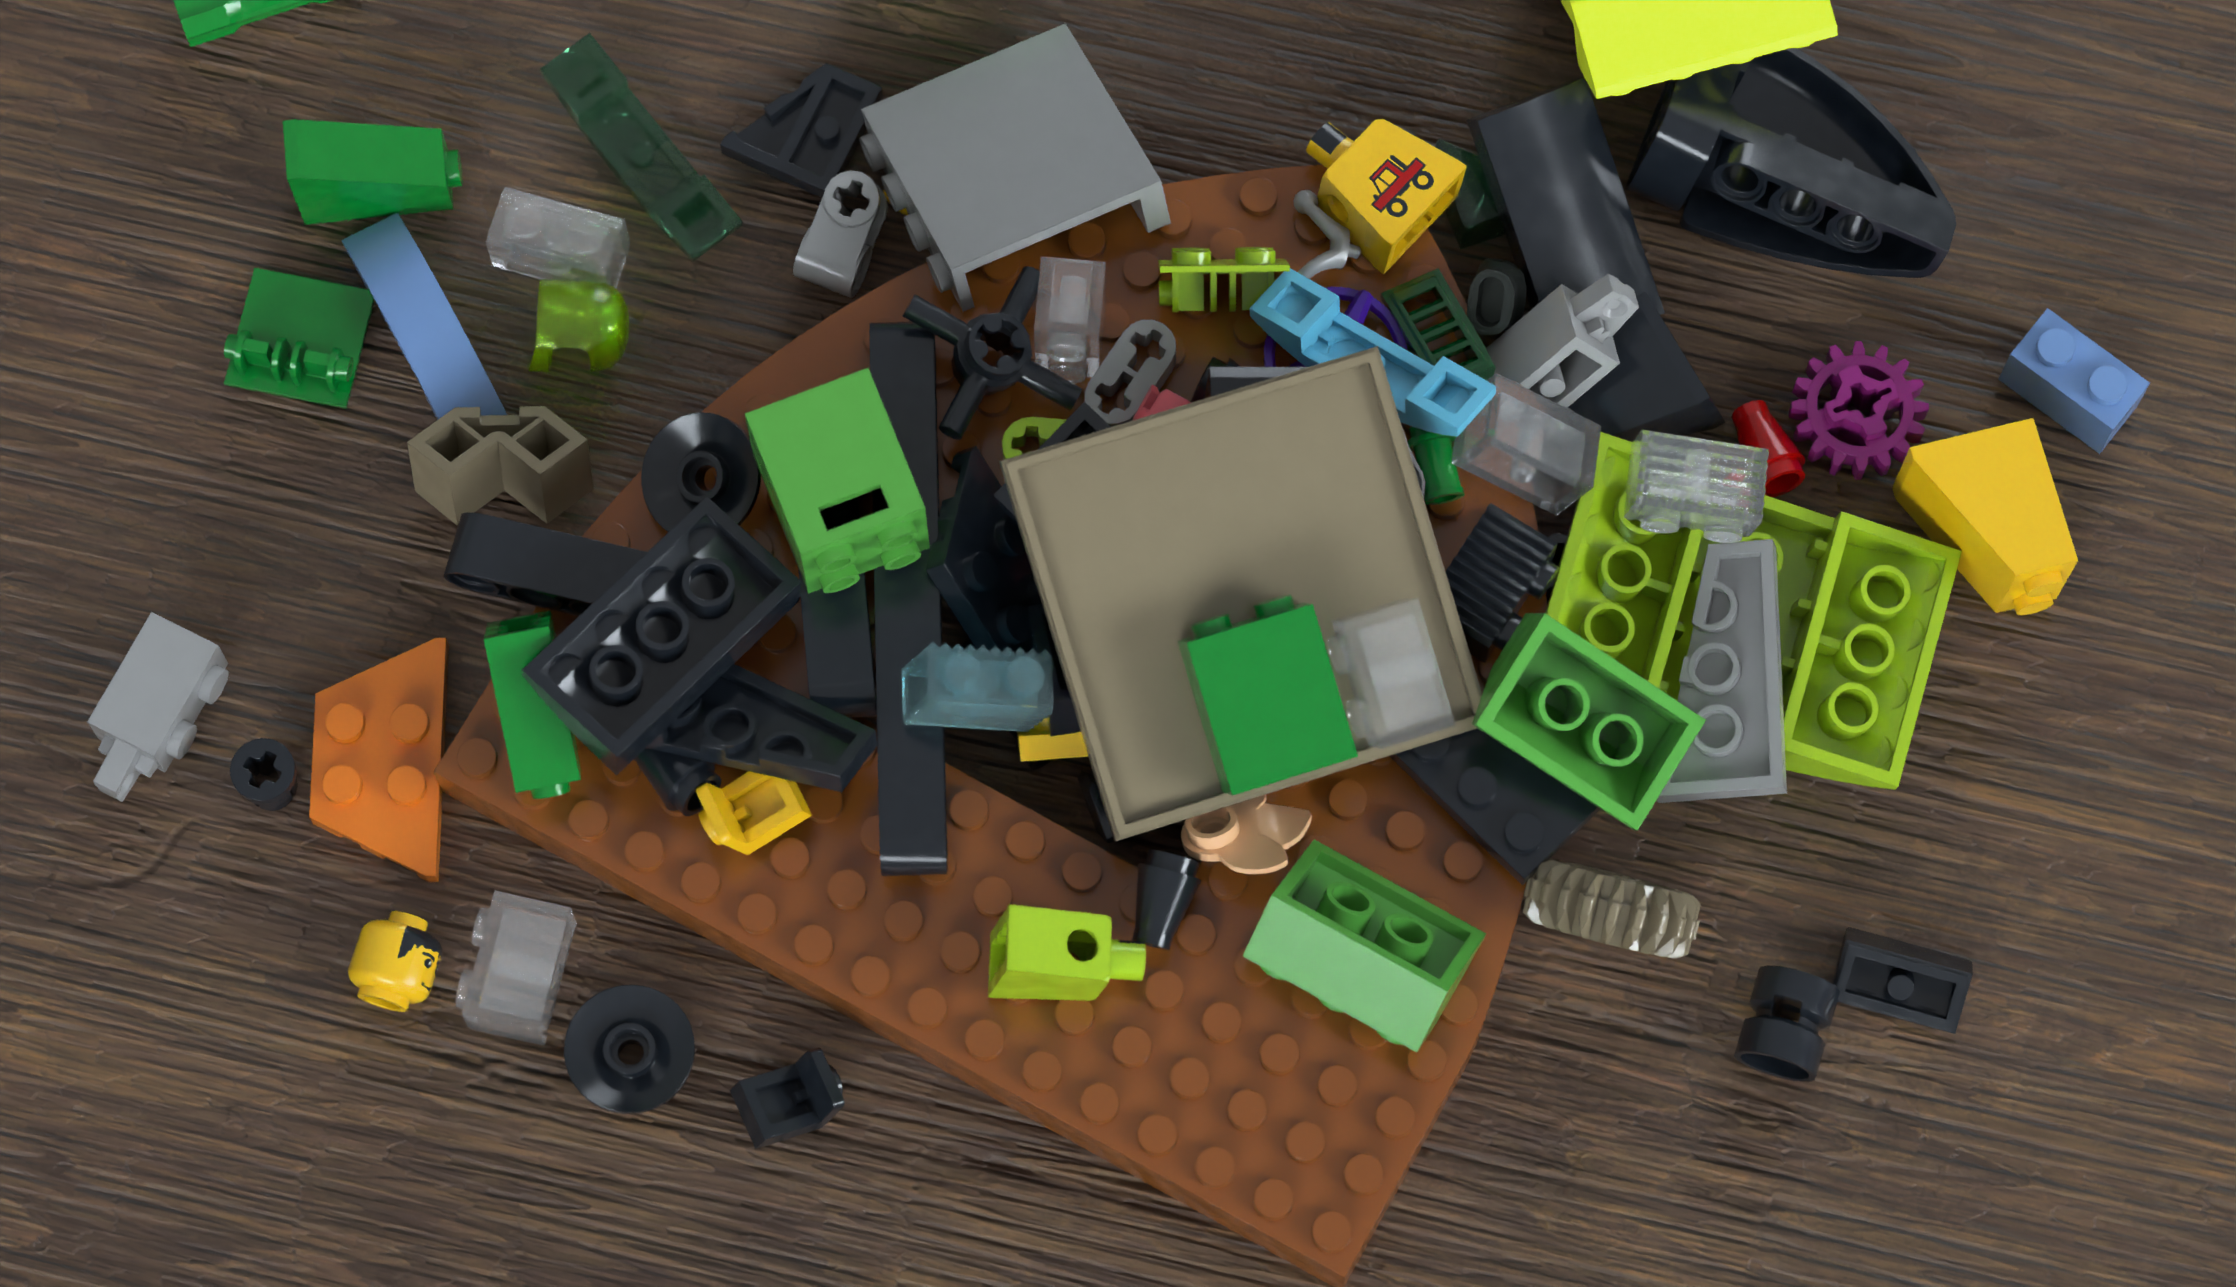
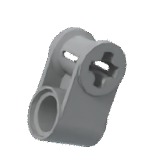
M850 170L841 172L830 180L825 188L812 225L808 228L798 249L793 267V275L795 277L850 298H854L869 268L872 251L888 210L885 194L869 176L862 172ZM862 189L861 194L869 201V205L866 210L856 208L850 217V211L843 205V201L846 196L857 197Z

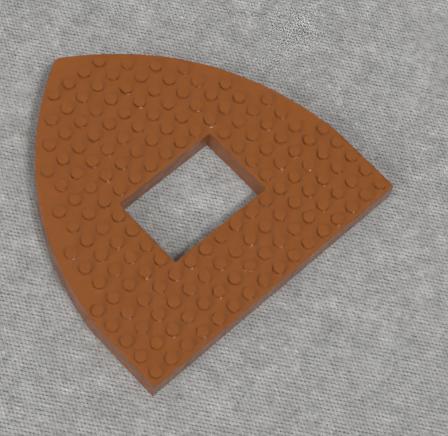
M1322 164L1281 167L1162 184L1171 220L1170 224L1148 233L1129 203L965 273L975 307L964 312L951 289L942 293L939 291L926 262L877 287L796 337L749 371L702 412L721 415L734 421L749 436L745 413L866 368L870 370V323L909 322L902 315L914 294L968 323L982 314L999 313L1023 267H1033L1042 272L1046 280L1022 323L1030 336L1031 360L1082 388V392L1071 411L1017 382L1014 386L993 395H984L962 439H952L939 430V425L961 385L958 383L952 370L951 360L954 345L935 335L940 512L942 501L955 495L960 473L951 468V464L957 452L977 446L997 480L1003 486L1005 480L999 461L1003 460L1002 440L1008 427L1013 422L1026 417L1068 419L1085 401V390L1089 381L1119 337L1131 324L1137 321L1155 320L1161 322L1172 331L1176 340V363L1172 373L1159 392L1168 389L1190 401L1213 356L1226 363L1231 358L1241 367H1265L1264 345L1267 333L1250 317V310H1242V274H1236V312H1229L1228 274H1217V312H1210L1209 274H1204V311L1172 312V306H1159V281H1171V273H1160L1158 260H1172V248H1210L1211 259H1235V248L1273 247V250L1276 251V259H1286L1290 268L1298 272L1310 260L1330 250L1331 241L1307 214L1299 213L1295 209L1293 202L1295 195L1301 190H1310L1318 196L1322 176L1327 168ZM1429 229L1410 246L1384 275L1360 252L1357 259L1347 257L1346 264L1342 269L1323 270L1310 278V280L1322 287H1345L1355 290H1366L1375 299L1384 304L1380 298L1382 292L1439 268L1467 315V304ZM1284 271L1274 272V279H1277ZM1431 290L1402 304L1409 313L1437 299ZM1340 300V312L1344 314L1351 302ZM1369 310L1363 325L1393 342L1385 324ZM1441 312L1416 323L1415 326L1421 332L1447 319L1444 313ZM1452 332L1427 343L1430 351H1433L1457 339ZM1152 340L1146 347L1140 346L1137 343L1134 345L1137 348V361L1133 370L1136 372L1139 371L1147 358L1161 359L1159 356V342ZM1276 343V367H1288L1298 361ZM988 346V353L982 360L988 365L995 367L996 362L1004 355L1001 350L997 352ZM1464 352L1449 358L1457 364L1467 361ZM1123 382L1112 397L1105 396L1104 394L1100 395L1103 413L1109 414L1115 407L1123 411L1127 409L1124 406V393L1128 387L1127 383ZM1485 407L1462 431L1457 439L1452 442L1458 475L1465 495L1448 503L1426 505L1445 571L1490 503L1538 531L1525 464L1512 419L1499 421L1487 414ZM1401 422L1408 441L1411 439L1409 428L1412 426ZM1026 437L1024 446L1014 447L1013 449L1021 450L1023 454L1038 450L1040 448L1038 437ZM714 467L710 468L704 477L705 485L709 490L713 489L717 479ZM642 470L624 487L582 537L648 552L668 533L653 518L645 503L641 486ZM761 476V485L756 503L740 526L799 579L797 564ZM873 492L858 496L860 518L873 514ZM873 569L865 572V578L867 588L874 675L876 683L875 594ZM1546 593L1540 600L1529 595L1517 614L1524 617L1525 613H1545L1547 608ZM800 597V601L734 664L810 699ZM536 606L532 614L551 609ZM551 610L556 637L579 616ZM1495 647L1486 663L1479 661L1475 656L1471 655L1482 694L1490 670L1502 652L1497 647ZM492 678L434 770L435 777L443 793L1333 1287L1345 1286L1468 1064L1499 982L1526 882L1521 885L1391 757L1386 756L1266 794V803L1304 809L1311 813V824L1299 842L1285 850L1288 858L1287 866L1266 874H1244L1231 870L1221 861H1202L1196 878L1202 881L1173 937L1170 950L1145 945L1146 963L1142 981L1109 979V983L1095 1000L1089 1001L988 998L990 933L1008 905L1107 915L1112 920L1111 939L1132 940L1135 929L1138 868L945 763L948 873L909 876H881L878 746L843 792L796 782L812 816L749 855L723 844L717 845L714 843L700 822L699 812L692 816H684L679 810H668L634 760L616 775L576 735L581 765V780L569 782L571 791L543 799H533L531 790L516 793ZM863 717L851 718L859 723H862L876 730L877 738L876 724L866 720ZM715 764L714 772L721 778L720 788L722 789L749 771ZM1314 839L1486 933L1478 951L1438 1022L1418 1052L1404 1045L1394 1044L1385 1040L1372 1027L1346 1013L1336 1012L1327 1008L1314 995L1288 981L1278 980L1269 976L1258 964L1243 957L1271 895ZM1069 952L1073 958L1080 961L1075 954Z

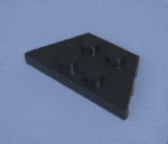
M977 446L957 452L953 457L951 468L960 473L954 497L942 501L937 521L939 533L936 541L932 543L926 571L991 673L996 675L1036 666L1028 618V606L1040 605L1042 602L1019 526L1000 508L993 496L1002 486Z

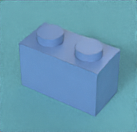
M2049 308L2046 309L2012 351L1998 379L2099 454L2137 408L2150 385V382Z

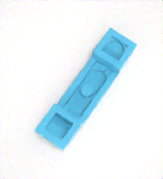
M1291 268L1290 271H1284L1249 308L1250 317L1282 348L1306 367L1378 346L1400 422L1409 426L1441 435L1458 437L1496 394L1495 385L1443 356L1433 366L1341 313L1338 295Z

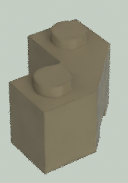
M520 406L519 415H481L480 407H455L407 442L415 492L456 525L459 524L461 514L476 512L504 490L548 524L594 489L588 439L545 406Z

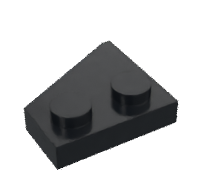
M825 63L803 79L801 86L796 91L783 94L764 108L765 114L738 134L733 130L726 135L720 144L721 152L727 157L822 198L830 180L839 173L845 172L860 142L859 137H862L867 129L861 109L882 100V87Z

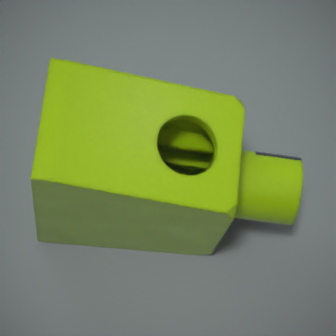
M1008 905L990 933L988 998L1095 1000L1109 983V979L1142 981L1146 963L1145 942L1111 939L1112 920L1107 915ZM1069 952L1075 954L1080 961L1073 958Z

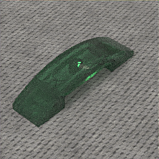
M590 33L540 68L542 76L608 167L653 221L693 262L743 225L742 220L705 175L700 177L628 88L627 78Z

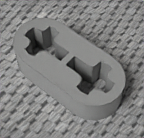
M1140 320L1131 324L1119 337L1089 381L1085 390V402L1111 427L1132 421L1150 386L1153 384L1160 390L1172 373L1176 363V340L1172 331L1165 324L1155 320ZM1152 340L1159 342V356L1161 359L1149 357L1138 372L1133 370L1137 361V348L1134 345L1137 343L1140 346L1146 347ZM1123 382L1127 383L1128 387L1124 393V406L1127 409L1123 411L1115 407L1109 414L1103 413L1100 395L1104 394L1105 396L1112 397Z

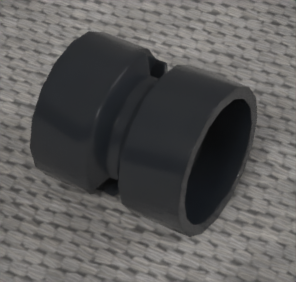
M1770 965L1760 967L1749 1001V1005L1756 1012V1015L1744 1020L1734 1057L1747 1067L1774 1077L1792 1081H1814L1826 1044L1818 1035V1032L1829 1029L1831 1026L1840 990L1829 981L1801 970Z

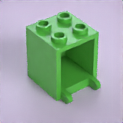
M869 368L745 413L753 456L808 594L819 589H823L825 593L844 590L859 581V574L883 565L886 570L905 567L920 558V551L930 548L924 503ZM881 488L888 505L887 509L827 531L819 511Z

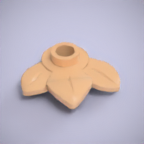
M1265 794L1185 819V824L1181 831L1183 848L1188 855L1197 860L1221 861L1235 872L1244 874L1275 872L1287 866L1288 858L1285 850L1299 842L1311 824V813L1304 809L1266 803L1267 798Z

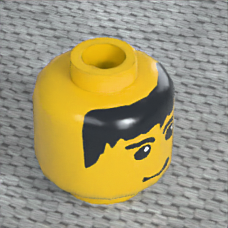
M391 911L388 920H372L362 927L348 968V976L351 982L359 988L358 998L380 1008L397 1012H406L409 1004H417L428 998L443 949L439 941L426 932L428 926L426 920L409 913Z

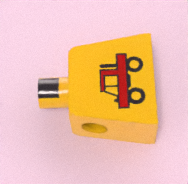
M1385 119L1374 120L1355 141L1330 122H1327L1315 133L1306 148V153L1327 168L1322 176L1317 196L1319 208L1340 225L1349 229L1350 241L1353 245L1361 248V253L1383 275L1458 197L1467 168L1460 160Z

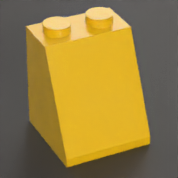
M2034 418L1909 448L1892 486L1895 499L1933 542L1962 551L1957 570L1993 611L1999 613L2015 609L2016 614L2022 616L2034 614L2051 607L2054 604L2053 599H2057L2077 564L2078 558Z

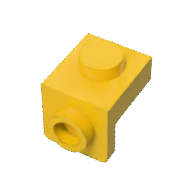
M749 771L722 789L708 782L696 789V793L704 808L699 812V819L711 840L717 845L723 844L746 855L751 854L812 816L795 781Z

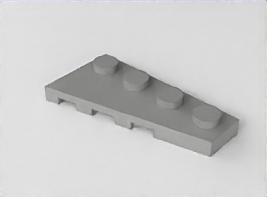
M1773 539L1708 544L1692 618V636L1687 657L1684 656L1679 678L1681 686L1677 700L1706 721L1656 801L1658 803L1787 794L1776 545Z

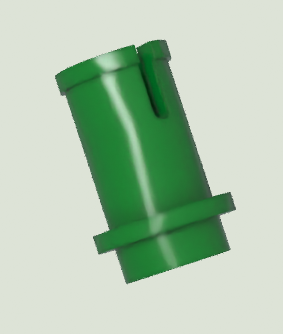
M1410 427L1411 439L1407 442L1411 451L1414 452L1416 461L1424 475L1425 504L1438 505L1463 497L1465 493L1460 483L1452 442L1457 437Z

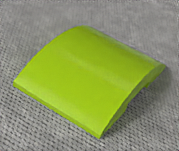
M1599 431L1545 613L1675 700H1678L1681 686L1679 678L1684 656L1687 657L1692 636V618L1708 544L1773 539L1777 555L1786 770L1834 781L1896 790L1900 783L1962 551L1842 511L1836 518L1748 490L1718 480L1721 471Z

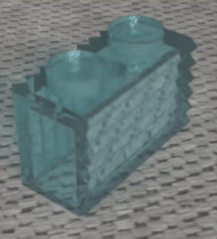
M932 642L901 669L903 721L907 725L1029 732L1030 729H1034V725L1043 722V718L1052 715L1054 707L1052 656L1046 649L1040 654L1034 649L1025 653L1021 648L1013 652L1009 647L1001 652L996 646L988 651L984 645L976 650L971 644L965 649L956 644L951 649L946 642L940 647Z

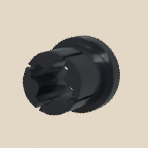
M268 738L255 739L244 744L235 753L230 765V776L234 787L243 798L252 802L257 807L260 806L261 809L276 811L286 807L293 800L291 794H296L298 788L296 763L290 751L282 743ZM275 769L279 779L276 782L265 780L259 787L253 775L257 776L260 773L269 776Z

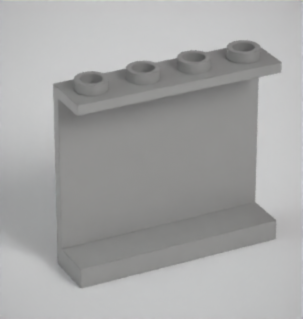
M1066 23L861 109L868 134L859 137L869 166L873 172L880 169L885 171L886 175L882 176L881 180L893 209L896 212L904 208L909 215L904 217V222L913 245L918 252L928 248L931 256L926 257V261L937 288L941 293L951 289L963 312L975 307L965 273L1129 203L1148 233L1171 223L1161 179Z

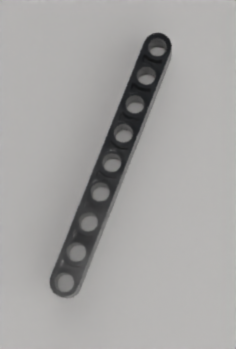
M911 321L870 323L869 329L870 373L924 503L930 548L920 551L921 556L918 560L905 567L886 570L883 565L874 569L881 876L940 875L948 873L942 597L926 571L932 543L936 541L939 533L937 521L940 513L935 335ZM881 488L872 491L873 514L887 509L888 505Z

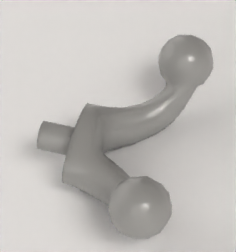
M1310 190L1299 191L1293 200L1295 209L1301 214H1307L1331 242L1329 251L1310 260L1298 273L1310 279L1323 270L1342 269L1346 264L1347 257L1357 259L1361 248L1350 244L1349 229L1340 225L1318 207V197L1314 192Z

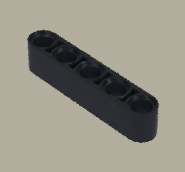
M858 497L819 511L827 531L860 519ZM798 569L799 579L802 581L800 597L810 700L849 718L876 716L877 697L865 573L859 574V581L844 590L825 593L823 589H819L808 594Z
M466 512L461 514L443 577L453 585L473 592L580 616L647 552L486 514Z

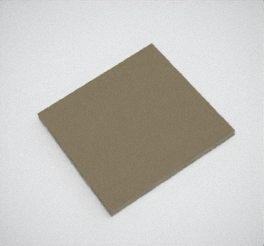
M1378 346L999 461L1115 841L1477 728L1472 723L1482 697V692ZM1291 594L1294 605L1311 603L1314 606L1358 757L1231 796L1222 792L1177 641L1193 636L1191 624L1223 614H1229L1231 624L1256 617L1253 605Z

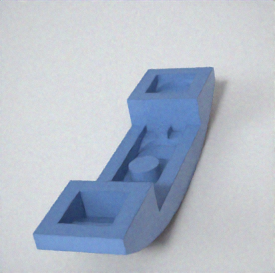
M395 213L343 239L342 243L401 348L437 420L455 407H480L481 415H507L459 320L399 214Z

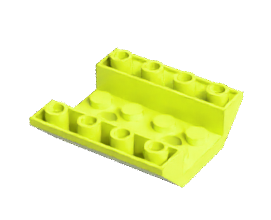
M1560 0L1574 26L1578 66L1596 99L1625 95L1637 88L1668 80L1685 79L1694 73L1728 64L1746 63L1755 57L1789 48H1803L1815 41L1838 36L1837 24L1830 0Z

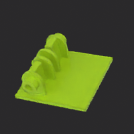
M1273 247L1235 248V259H1211L1210 248H1172V260H1158L1160 273H1171V281H1159V306H1172V312L1204 311V274H1209L1210 312H1217V274H1228L1229 312H1236V274H1242V310H1250L1249 308L1276 280L1274 279V272L1290 271V265L1286 259H1276V251L1273 250Z

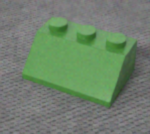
M1525 613L1490 670L1472 725L1630 829L1638 831L1706 720L1546 613Z
M1314 839L1271 895L1243 957L1258 964L1269 976L1278 980L1288 981L1314 995L1327 1008L1336 1012L1346 1013L1372 1027L1385 1040L1394 1044L1404 1045L1418 1052L1438 1022L1478 951L1486 933Z

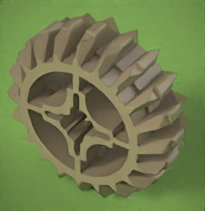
M1553 858L1543 862L1538 867L1537 872L1527 881L1523 895L1526 896L1523 913L1530 921L1603 944L1672 959L1688 955L1693 939H1696L1700 920L1697 919L1701 903L1689 893L1619 873Z

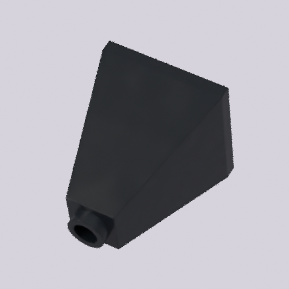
M1646 292L1636 297L1639 308L1613 335L1620 364L1538 431L1539 436L1554 459L1564 453L1571 462L1590 458L1599 431L1636 444L1647 445L1715 429L1725 423L1722 415Z

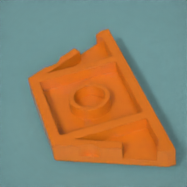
M434 638L315 693L310 820L314 825L338 837H346L358 843L362 849L382 859L387 858L417 873L419 878L427 882H439L443 792L435 777L434 770L444 756L449 656V644L446 638Z

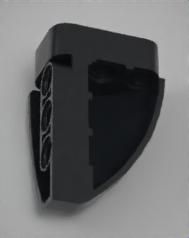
M1789 48L1762 55L1742 64H1728L1694 73L1685 79L1666 81L1626 185V190L1676 212L1684 205L1680 225L1687 231L1786 261L1866 275L1923 278L1932 275L1948 254L1956 228V217L1951 205L1937 181L1910 143L1858 90L1798 48Z

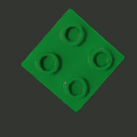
M254 267L237 335L229 333L225 341L224 357L230 359L224 385L347 409L375 301L369 289Z

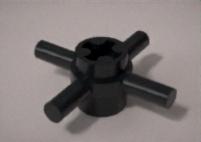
M1029 266L1023 267L1000 312L982 314L968 323L914 294L902 317L954 345L951 360L952 370L961 386L939 425V430L946 436L956 440L962 439L984 395H993L1014 386L1017 382L1071 411L1078 400L1082 388L1031 360L1030 336L1022 323L1046 280L1045 275L1039 270ZM988 346L997 352L1001 350L1004 355L999 358L995 367L988 365L982 360L988 353Z

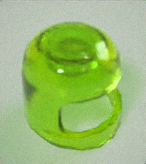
M540 279L536 343L528 364V372L550 373L553 350L563 347L579 348L586 351L590 357L591 372L604 371L615 366L626 351L630 330L629 311L622 294L615 287L601 282Z

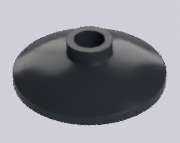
M698 412L686 414L668 423L652 440L642 465L641 486L645 503L653 518L668 532L706 497L712 500L740 526L752 511L761 485V474L753 456L748 434L734 421L712 413ZM714 467L717 479L713 489L709 490L705 485L704 477L706 472Z
M642 985L615 986L591 997L579 1008L572 1018L564 1042L566 1068L577 1090L595 1106L617 1114L644 1113L668 1102L684 1086L691 1073L695 1058L694 1034L683 1010L666 994ZM630 1044L639 1045L644 1050L642 1059L634 1065L624 1064L620 1060L621 1050Z

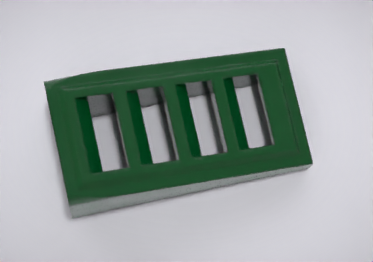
M1439 268L1381 293L1380 298L1391 311L1406 341L1407 351L1433 366L1443 356L1449 359L1464 352L1467 361L1458 365L1488 382L1493 381L1496 367ZM1433 291L1437 299L1436 301L1409 313L1402 304L1426 292ZM1441 312L1444 313L1447 319L1444 322L1421 332L1415 326L1418 322ZM1452 332L1454 333L1456 341L1436 350H1429L1427 343Z

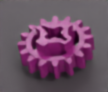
M1855 341L1851 354L1844 356L1835 344L1829 347L1826 355L1827 365L1813 357L1809 360L1805 370L1808 378L1798 377L1792 393L1800 399L1791 402L1788 417L1795 420H1803V422L1796 427L1793 438L1795 442L1812 441L1813 445L1807 457L1811 462L1820 459L1823 455L1830 458L1829 474L1835 476L1840 471L1842 465L1845 464L1852 467L1854 479L1861 480L1867 465H1873L1880 476H1884L1888 473L1891 466L1890 456L1903 463L1910 448L1909 443L1919 444L1925 428L1917 421L1925 419L1929 410V403L1914 399L1920 395L1924 383L1922 379L1905 380L1904 375L1910 363L1906 359L1898 361L1893 366L1885 362L1888 355V347L1882 345L1873 357L1865 355L1862 341ZM1830 383L1832 387L1830 395L1833 400L1826 402L1824 407L1818 410V395ZM1850 403H1853L1857 410L1849 412L1847 407ZM1868 409L1870 413L1868 417L1864 418L1860 411ZM1899 411L1898 428L1887 438L1885 434L1887 426L1884 420L1890 419L1893 412Z

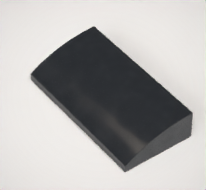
M1585 77L1577 78L1467 119L1514 261L1524 274L1527 286L1526 296L1531 310L1561 284L1578 294L1605 275L1610 274L1618 278L1623 284H1628L1633 288L1636 297L1646 292L1660 316L1665 314Z
M706 497L522 669V676L576 737L614 774L618 775L800 601L802 581L712 500Z

